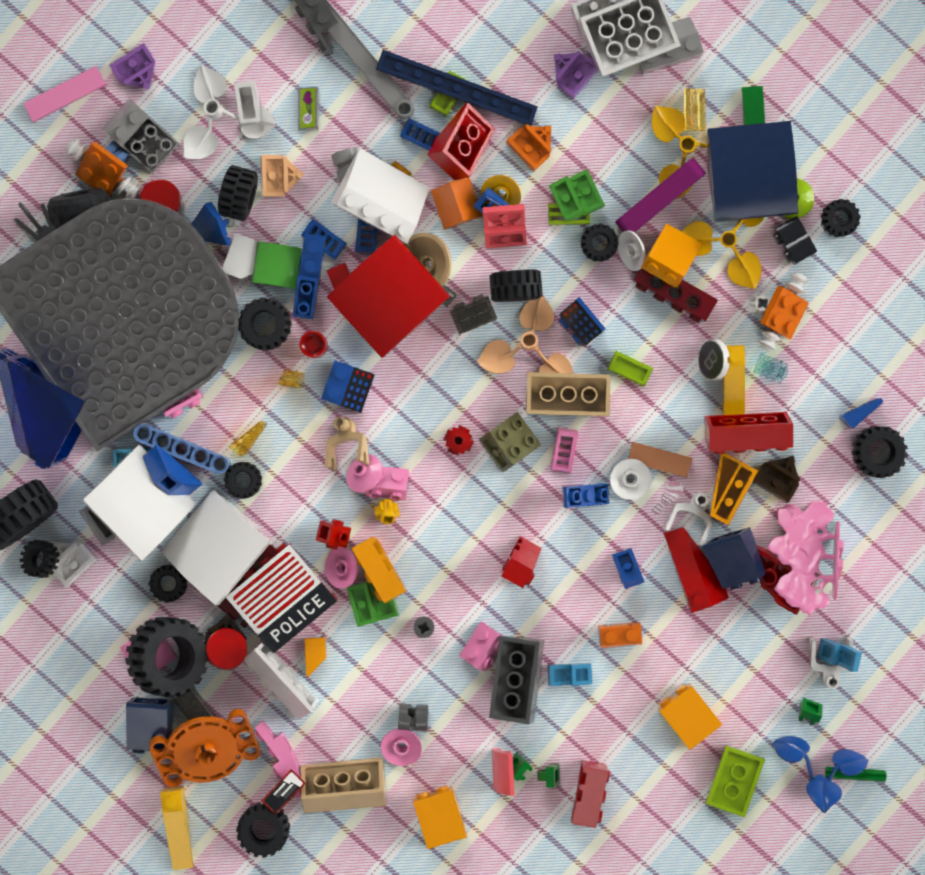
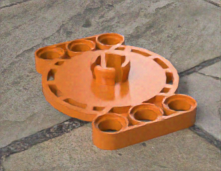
M242 709L232 710L227 720L213 716L191 719L177 727L169 739L164 736H155L149 743L150 753L164 783L169 787H177L182 783L183 778L198 783L220 780L235 771L243 758L252 761L261 754L257 737L246 712ZM234 717H243L241 722L232 721ZM242 732L250 733V735L246 738H241L239 736V734ZM157 743L165 745L162 749H155L153 747ZM202 745H205V752L201 750ZM249 747L256 748V751L253 753L246 752V749ZM166 758L171 760V763L166 765L161 763ZM170 774H177L178 778L172 780L168 776Z

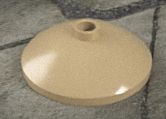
M417 233L412 235L408 243L403 244L443 287L450 276L452 265L448 247L442 239L434 234Z

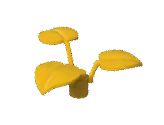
M654 107L652 113L654 134L660 141L665 143L671 142L674 137L680 140V150L683 153L680 167L685 164L686 156L695 152L696 147L708 148L707 144L696 142L692 136L683 137L679 135L686 128V118L681 111L670 107ZM675 164L664 167L659 175V184L678 170L679 167ZM689 187L676 199H679L682 196H684L691 189V187Z
M764 217L740 219L732 231H726L718 238H711L713 234L712 228L703 221L692 222L681 231L702 243L696 256L710 253L712 250L711 242L721 241L724 247L732 248L737 258L731 260L728 264L727 273L729 278L740 286L750 289L757 287L762 272L760 260L752 252H746L740 256L735 247L737 243L735 233L742 223L747 227H755L764 220Z

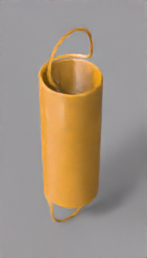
M397 161L392 163L391 166L409 176L412 175L410 171Z

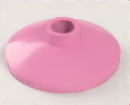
M369 454L370 465L358 462L357 458L350 464L346 473V482L351 490L357 493H364L374 488L379 482L382 475V463L376 456Z
M338 547L337 550L333 549L327 556L325 574L330 584L341 589L347 588L355 582L358 575V561L354 553L348 548Z
M394 729L383 737L381 752L384 758L391 764L408 766L419 759L422 752V744L419 737L412 731Z

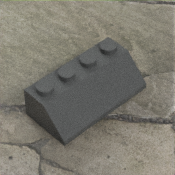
M513 636L499 637L489 718L528 725L534 722L545 640Z

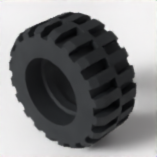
M37 479L31 480L0 499V550L5 549L29 534L58 509V503L42 481Z
M156 617L155 619L145 621V626L140 625L136 629L137 634H132L129 639L131 645L126 648V652H129L128 658H125V661L130 666L127 669L129 676L134 677L132 681L136 686H140L142 691L162 697H180L185 695L186 692H191L195 689L194 684H199L202 681L201 675L207 671L205 664L209 662L206 656V643L203 642L205 640L203 633L198 632L199 628L194 624H190V621L185 619ZM171 637L178 646L179 661L176 668L169 675L162 676L156 667L155 655L159 645L165 639Z

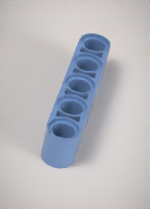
M142 424L134 429L133 435L136 441L153 448L156 444L160 446L159 438L164 435L168 439V444L165 447H160L169 455L214 473H225L231 466L230 459L227 456L151 425ZM142 428H146L149 431V436L146 439L140 437L139 433ZM181 443L187 446V452L184 455H181L177 449ZM199 451H203L206 454L204 462L197 460L196 456ZM219 458L225 461L226 465L223 470L217 469L215 465Z

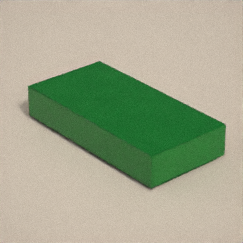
M763 86L742 87L743 124L765 123Z

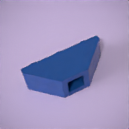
M158 444L143 455V460L153 482L168 495H190L202 486V482Z
M608 484L562 486L564 508L609 504Z

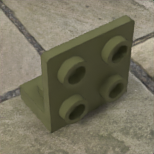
M518 412L479 439L502 473L541 446Z

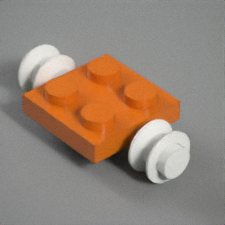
M79 139L69 142L65 149L67 151L66 156L73 155L74 162L82 160L75 173L78 178L92 188H103L108 193L109 198L113 195L116 187H118V194H126L125 198H134L139 192L137 188L138 183H130V177L121 179L128 167L127 164L95 141L91 143L88 150L87 145L82 147L79 145Z
M795 272L794 275H789L792 280L789 283H785L789 290L782 286H777L760 321L761 324L770 328V332H762L764 338L757 342L760 343V348L771 352L772 349L777 350L774 344L781 341L777 334L787 339H792L809 304L797 296V293L805 292L802 289L803 284H809L806 281L807 277Z

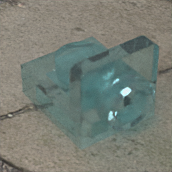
M760 353L753 373L781 383L782 379L784 380L788 374V364Z

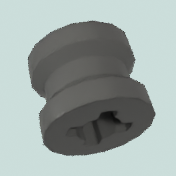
M427 616L419 617L414 623L415 634L420 638H427L432 635L434 631L433 620Z

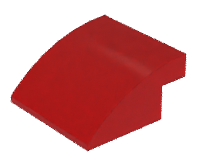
M393 235L373 252L327 296L330 302L381 358L389 354L402 340L412 334L450 297L396 235Z

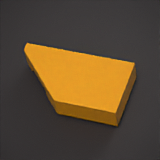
M326 637L305 638L306 676H310L326 659Z

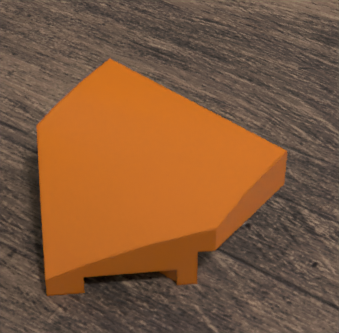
M526 124L524 127H520L505 142L533 172L550 157L551 126L539 127Z

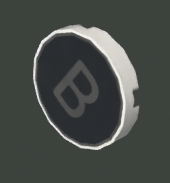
M715 339L707 340L701 345L699 350L698 367L701 375L707 380H721L729 369V363H727L729 351L722 341Z

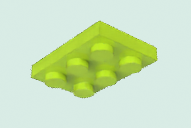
M725 744L705 803L745 818L765 758Z

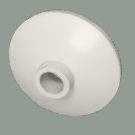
M622 232L618 239L620 258L628 269L638 271L642 269L641 266L646 259L643 243L634 232Z
M637 459L620 461L615 465L610 476V483L614 492L627 500H635L644 496L649 490L652 481L649 468ZM628 475L634 476L633 482H627Z

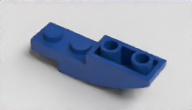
M309 233L304 235L292 314L294 317L313 320L323 266L326 236Z

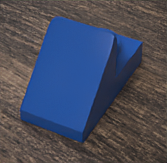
M632 548L612 555L621 583L625 589L645 583Z

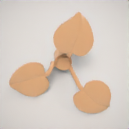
M544 295L539 299L529 300L522 308L519 316L520 324L523 328L531 329V331L522 335L521 343L513 351H511V347L506 341L493 340L486 345L477 360L478 364L489 372L497 374L506 373L515 366V359L512 355L523 348L526 351L535 350L543 362H545L540 367L539 373L574 374L571 363L564 355L553 353L547 360L538 347V338L534 333L535 329L540 332L546 331L554 322V312Z

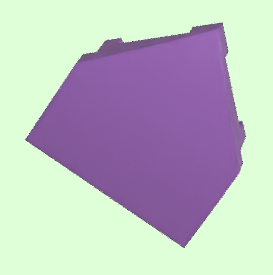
M144 43L109 65L120 83L150 89L155 59Z
M580 51L562 55L560 53L554 54L557 85L574 99L595 75L598 68L591 58L584 53H580Z

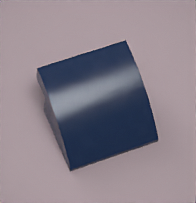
M791 121L707 129L706 138L709 152L707 169L715 222L798 214L797 173Z

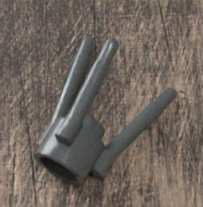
M22 203L18 204L38 230L35 233L18 218H14V221L37 241L56 230L50 222L48 211L44 204H41V208L49 227L47 225L41 227Z

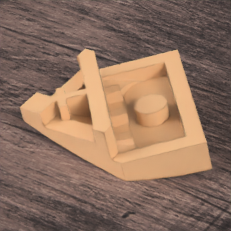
M261 155L262 197H283L304 174L286 156Z

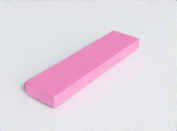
M95 66L23 104L32 122H36L105 87L106 83L98 67Z

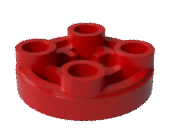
M164 179L152 180L143 187L139 199L162 204L177 213L181 209V194L178 188L170 181Z
M231 628L215 631L206 643V656L209 663L221 670L238 668L247 655L248 647L245 638L241 633Z

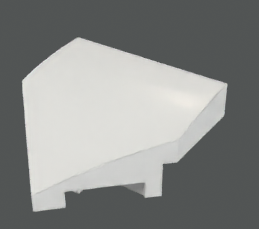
M235 233L223 265V270L226 274L239 279H246L253 275L257 249L255 240Z
M52 542L53 546L58 549L55 552H59L60 555L56 557V559L60 560L59 563L55 564L58 568L57 570L53 569V572L65 587H69L98 560L84 544Z

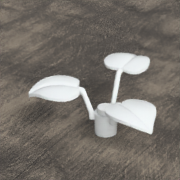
M201 65L196 73L193 91L196 99L204 104V111L208 115L206 117L208 120V130L204 126L196 125L189 128L184 136V157L191 160L206 158L216 150L218 138L211 133L212 119H219L223 114H226L240 121L239 116L224 109L215 99L221 98L226 92L227 83L225 78L219 72L209 69L204 65ZM260 106L261 121L241 123V131L246 137L259 139L275 126V119L268 110Z

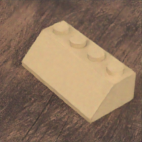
M527 372L526 414L610 416L611 375Z
M383 758L301 765V782L303 783L301 785V801L304 813L386 806Z

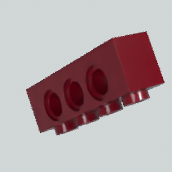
M644 269L638 271L633 280L636 284L635 288L644 293L648 290L654 294V299L662 303L664 301L672 304L671 308L679 313L684 311L690 314L688 318L696 323H700V321L706 322L718 299L684 280L677 287L679 290L678 298H672L669 295V289L673 287L672 285L661 280V286L654 288L651 285V279L656 276ZM689 297L697 300L696 308L688 307L687 299Z

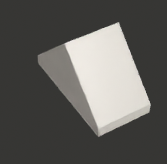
M255 81L234 83L240 124L261 121L259 93Z

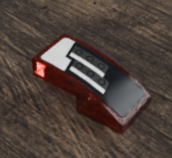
M290 769L266 794L261 802L276 815L306 783Z

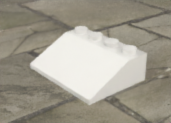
M359 148L331 204L390 237L396 235L402 243L407 244L417 226L430 187Z
M263 641L245 657L244 661L246 663L244 665L251 673L255 672L260 677L258 679L265 688L269 687L274 692L272 694L274 699L278 703L283 702L285 704L287 713L293 719L296 717L300 720L314 710L319 700Z

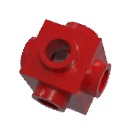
M461 425L458 428L453 427L452 430L448 429L443 439L446 441L445 446L449 447L447 451L456 456H459L460 453L464 454L465 450L470 452L474 443L471 440L472 435L469 434L470 430ZM458 436L463 440L460 445H457L454 441Z
M332 519V522L320 520L315 540L325 543V547L337 550L338 547L347 548L351 528L344 526V521Z

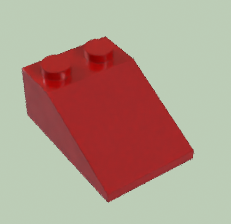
M465 103L437 136L427 155L454 181L469 178L495 128L469 103Z

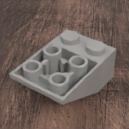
M130 98L102 128L151 173L179 145V142Z

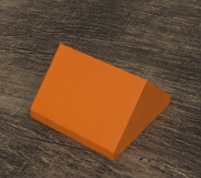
M470 178L451 181L431 190L444 230L483 217L482 213L473 207L477 198Z

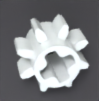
M763 292L762 296L755 294V302H750L752 307H756L753 310V314L760 313L761 318L766 308H760L759 303L761 301L763 303L767 302L768 306L772 296L768 298L765 292Z

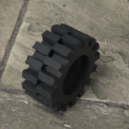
M848 199L832 201L823 209V214H821V224L825 227L823 229L828 231L829 235H834L835 237H845L851 234L860 224L859 219L861 215L858 213L860 211L859 208H856V204L854 202L851 203ZM838 210L845 211L848 215V222L844 226H838L833 221V215Z
M603 224L592 225L586 229L581 238L582 252L588 259L595 262H603L610 259L617 251L619 244L618 236L615 234L614 229ZM596 235L604 236L608 242L606 249L602 251L595 250L591 243L593 237Z
M237 462L231 465L225 472L224 486L227 488V492L235 498L245 499L252 497L262 486L260 470L250 462ZM240 472L249 474L251 478V483L247 488H240L235 482V478Z
M29 541L28 546L25 545L23 547L25 552L21 551L20 555H23V558H20V562H23L20 565L21 569H25L23 572L28 574V576L47 578L49 575H53V569L57 570L58 568L55 564L60 561L56 559V557L60 556L59 552H55L58 550L57 547L47 541ZM42 552V563L37 566V556Z
M163 565L153 571L148 586L150 585L149 590L154 594L152 595L154 598L168 603L176 601L184 595L188 586V580L173 565ZM169 575L175 579L176 586L172 591H165L161 587V579L164 576Z

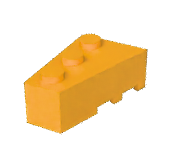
M726 453L721 454L710 516L729 526L758 470Z
M373 536L351 548L357 558L358 565H362L365 570L363 574L366 580L375 587L374 594L379 602L388 603L407 592L377 537Z

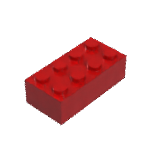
M787 411L704 416L705 441L709 451L714 454H723L725 451L744 453L746 450L764 452L767 449L785 451L788 448H793V422Z

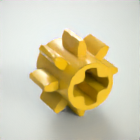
M383 499L379 501L378 506H374L376 520H380L382 524H392L396 520L395 517H400L398 503H393L391 499Z

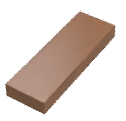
M632 442L628 459L640 460L647 467L683 477L688 476L692 462L691 457Z

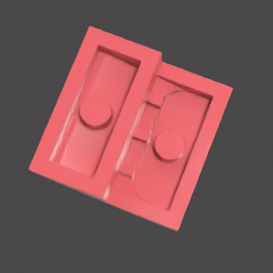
M524 204L483 207L486 249L527 245Z
M492 748L493 790L500 794L515 796L513 755L511 751H501L500 748Z

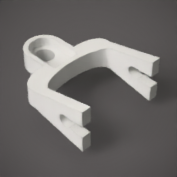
M699 492L692 496L689 504H675L663 530L666 532L670 530L678 511L692 513L701 518L706 524L697 543V546L701 547L705 543L713 524V518L704 512L708 505V496ZM699 497H702V498H703V500H704L703 504H699V502H698V498H699Z
M809 637L811 668L822 672V681L826 687L830 689L838 688L840 685V672L848 670L839 665L823 664L815 661L816 640L814 637ZM846 637V645L853 648V639ZM833 677L835 681L833 683H829V681Z

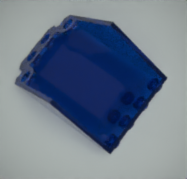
M6 347L0 348V381L16 446L20 449V452L34 460L35 465L46 469V467L51 468L66 461L82 432L75 420L86 401L48 381L31 357L19 354Z

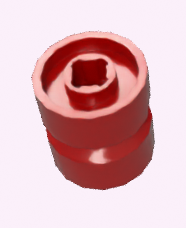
M309 331L301 337L299 346L305 356L315 359L324 356L327 352L328 341L321 333Z

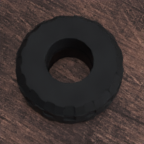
M90 188L50 198L47 209L51 224L57 229L89 208L110 201L108 193L103 188Z

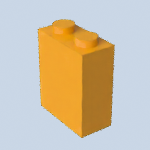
M666 223L641 268L677 288L686 275L702 243Z
M689 683L687 686L683 684L675 691L677 694L670 698L668 696L659 703L660 707L658 710L691 750L723 724Z
M447 785L436 788V792L428 794V791L416 794L413 804L427 849L467 838V831L453 786L448 788Z

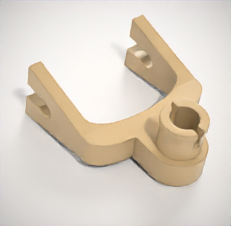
M342 416L340 418L337 417L333 423L337 429V435L327 440L324 467L331 468L332 471H338L335 448L348 441L359 442L357 461L363 462L364 465H370L366 435L356 432V425L353 420Z

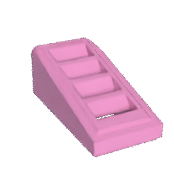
M563 427L557 428L551 470L571 473L578 430ZM561 435L572 437V440L561 438ZM560 443L571 445V448L561 447ZM558 452L569 453V456L558 455ZM556 461H568V465L556 463Z

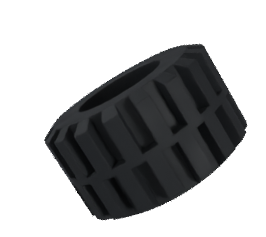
M234 165L228 168L218 198V213L220 216L243 222L247 219L256 195L258 184L257 171Z
M510 270L494 272L489 275L491 300L494 302L527 301L543 297L541 271Z
M254 299L251 303H247L244 310L240 312L238 331L241 333L242 339L253 348L273 350L276 347H280L287 340L288 334L290 335V326H292L290 315L284 306L273 299ZM262 312L271 313L277 322L275 331L265 337L258 335L253 329L255 317Z
M873 426L863 430L862 434H858L856 442H853L852 445L854 446V450H852V455H854L853 461L858 465L857 468L863 471L865 475L876 478L894 476V473H898L901 470V466L905 465L906 462L904 460L908 458V454H906L908 447L904 444V437H901L897 430H892L890 427ZM876 440H884L890 448V456L883 464H875L869 456V448Z
M258 802L254 806L248 807L239 819L236 832H238L237 840L241 841V848L245 847L248 854L250 852L254 853V857L262 855V858H266L268 855L273 856L277 851L279 852L285 845L290 833L289 818L287 814L284 815V810L280 808L275 812L266 802L264 804ZM258 819L270 821L275 828L273 838L268 840L257 838L252 831L253 822Z

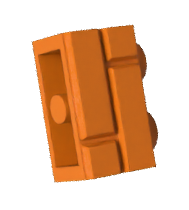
M640 622L610 624L609 626L598 625L601 648L642 645Z

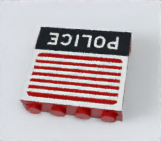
M291 542L287 545L282 543L274 550L276 554L271 558L269 556L265 557L259 563L260 567L256 571L253 569L248 571L243 576L245 580L239 585L237 583L226 596L228 601L273 653L336 603L338 599L333 592L326 588L293 549Z

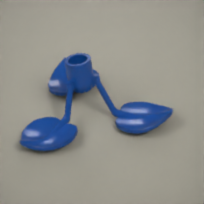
M785 736L772 743L778 756L787 762L795 763L803 758L805 759L809 773V783L807 784L806 791L812 802L823 813H826L842 797L841 788L836 783L831 782L835 772L840 770L845 776H854L861 773L868 764V759L853 750L842 749L836 751L832 756V762L836 766L832 769L828 778L824 775L813 777L810 760L806 754L810 751V746L805 740L796 736Z

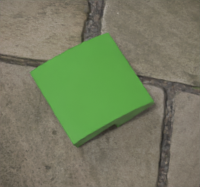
M588 169L570 178L566 176L549 185L565 221L585 216L605 207Z
M258 241L252 282L296 289L302 248Z
M368 581L347 587L357 627L399 615L395 599L388 603L379 602L374 594L375 587L372 583L369 584Z

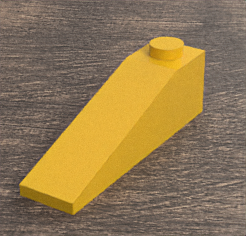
M745 345L726 346L729 351V357H727L729 369L722 378L723 415L745 414Z
M184 786L164 788L160 792L172 868L173 870L193 868Z

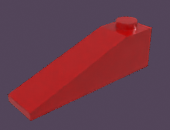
M680 527L664 533L690 612L694 613L712 607L728 599L729 596L726 588L723 589L709 560L685 528Z
M757 545L766 574L761 578L762 581L759 582L760 586L770 593L779 606L797 615L801 609L791 607L785 598L775 591V586L779 579L792 571V567L790 565H783L779 561L777 554H773L770 550ZM815 572V576H816V577H819L820 574H818L817 572ZM818 579L811 583L812 588L815 587Z

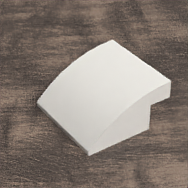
M579 0L570 6L585 44L602 77L681 46L663 0Z
M140 444L94 486V489L81 501L139 561H142L181 522L196 503L189 495H168L153 482L143 460V455L147 451Z
M213 489L161 552L197 590L216 606L224 600L272 541L259 531L261 528L217 490Z

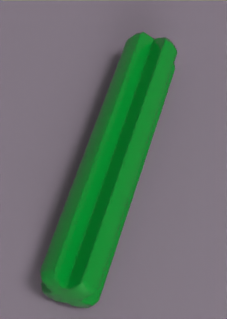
M827 766L825 768L826 778L829 777L834 767ZM864 769L857 775L845 776L840 770H837L832 779L885 782L887 774L884 770Z

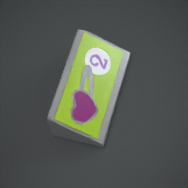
M318 87L298 88V130H319Z

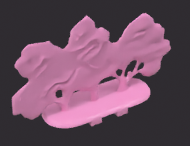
M821 501L811 502L803 512L799 507L792 504L779 508L777 511L778 524L786 534L775 537L766 547L773 554L778 555V559L783 565H790L792 567V571L779 579L775 586V591L781 597H784L791 607H798L803 613L811 615L817 608L824 609L829 605V598L823 592V588L829 582L832 583V597L836 600L838 580H840L843 569L841 556L844 540H839L840 522H836L834 534H830L826 527L834 518V513L827 507L826 502ZM817 530H822L824 534L817 533ZM834 539L833 555L825 553L822 545L823 541ZM822 559L833 560L832 575H823L820 572L819 562ZM815 572L819 573L820 576L816 577ZM817 579L823 580L819 581V586L814 588L811 587V583ZM817 589H820L819 594L815 593Z

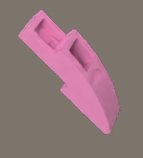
M264 720L258 723L255 727L257 730L255 731L256 736L261 742H266L269 746L267 750L270 755L278 759L273 764L275 768L273 772L279 780H284L292 772L301 781V772L297 758L284 733L281 732L275 736ZM301 786L293 794L297 799L301 796Z

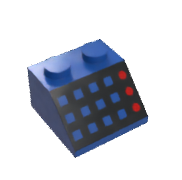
M580 297L559 314L560 319L558 321L565 329L570 328L574 333L571 337L578 345L583 344L584 347L606 329Z
M335 360L321 399L362 413L375 374Z

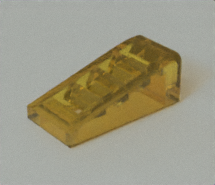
M285 370L278 384L301 389L303 388L305 373Z
M263 420L258 422L232 443L229 448L241 457L245 456L267 426V422Z

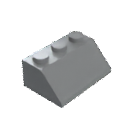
M690 17L672 22L681 46L640 62L639 66L642 75L699 58L703 55L704 51L698 31Z

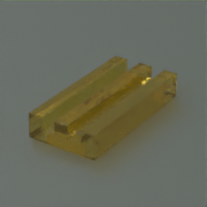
M684 89L685 130L706 131L705 89Z

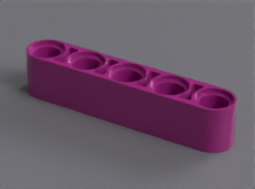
M692 157L617 219L615 223L622 232L632 231L635 233L702 178L706 172L695 158Z

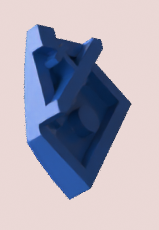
M205 203L191 224L205 242L222 245L231 244V238L227 237L228 233L226 231L229 219L222 220L213 203Z

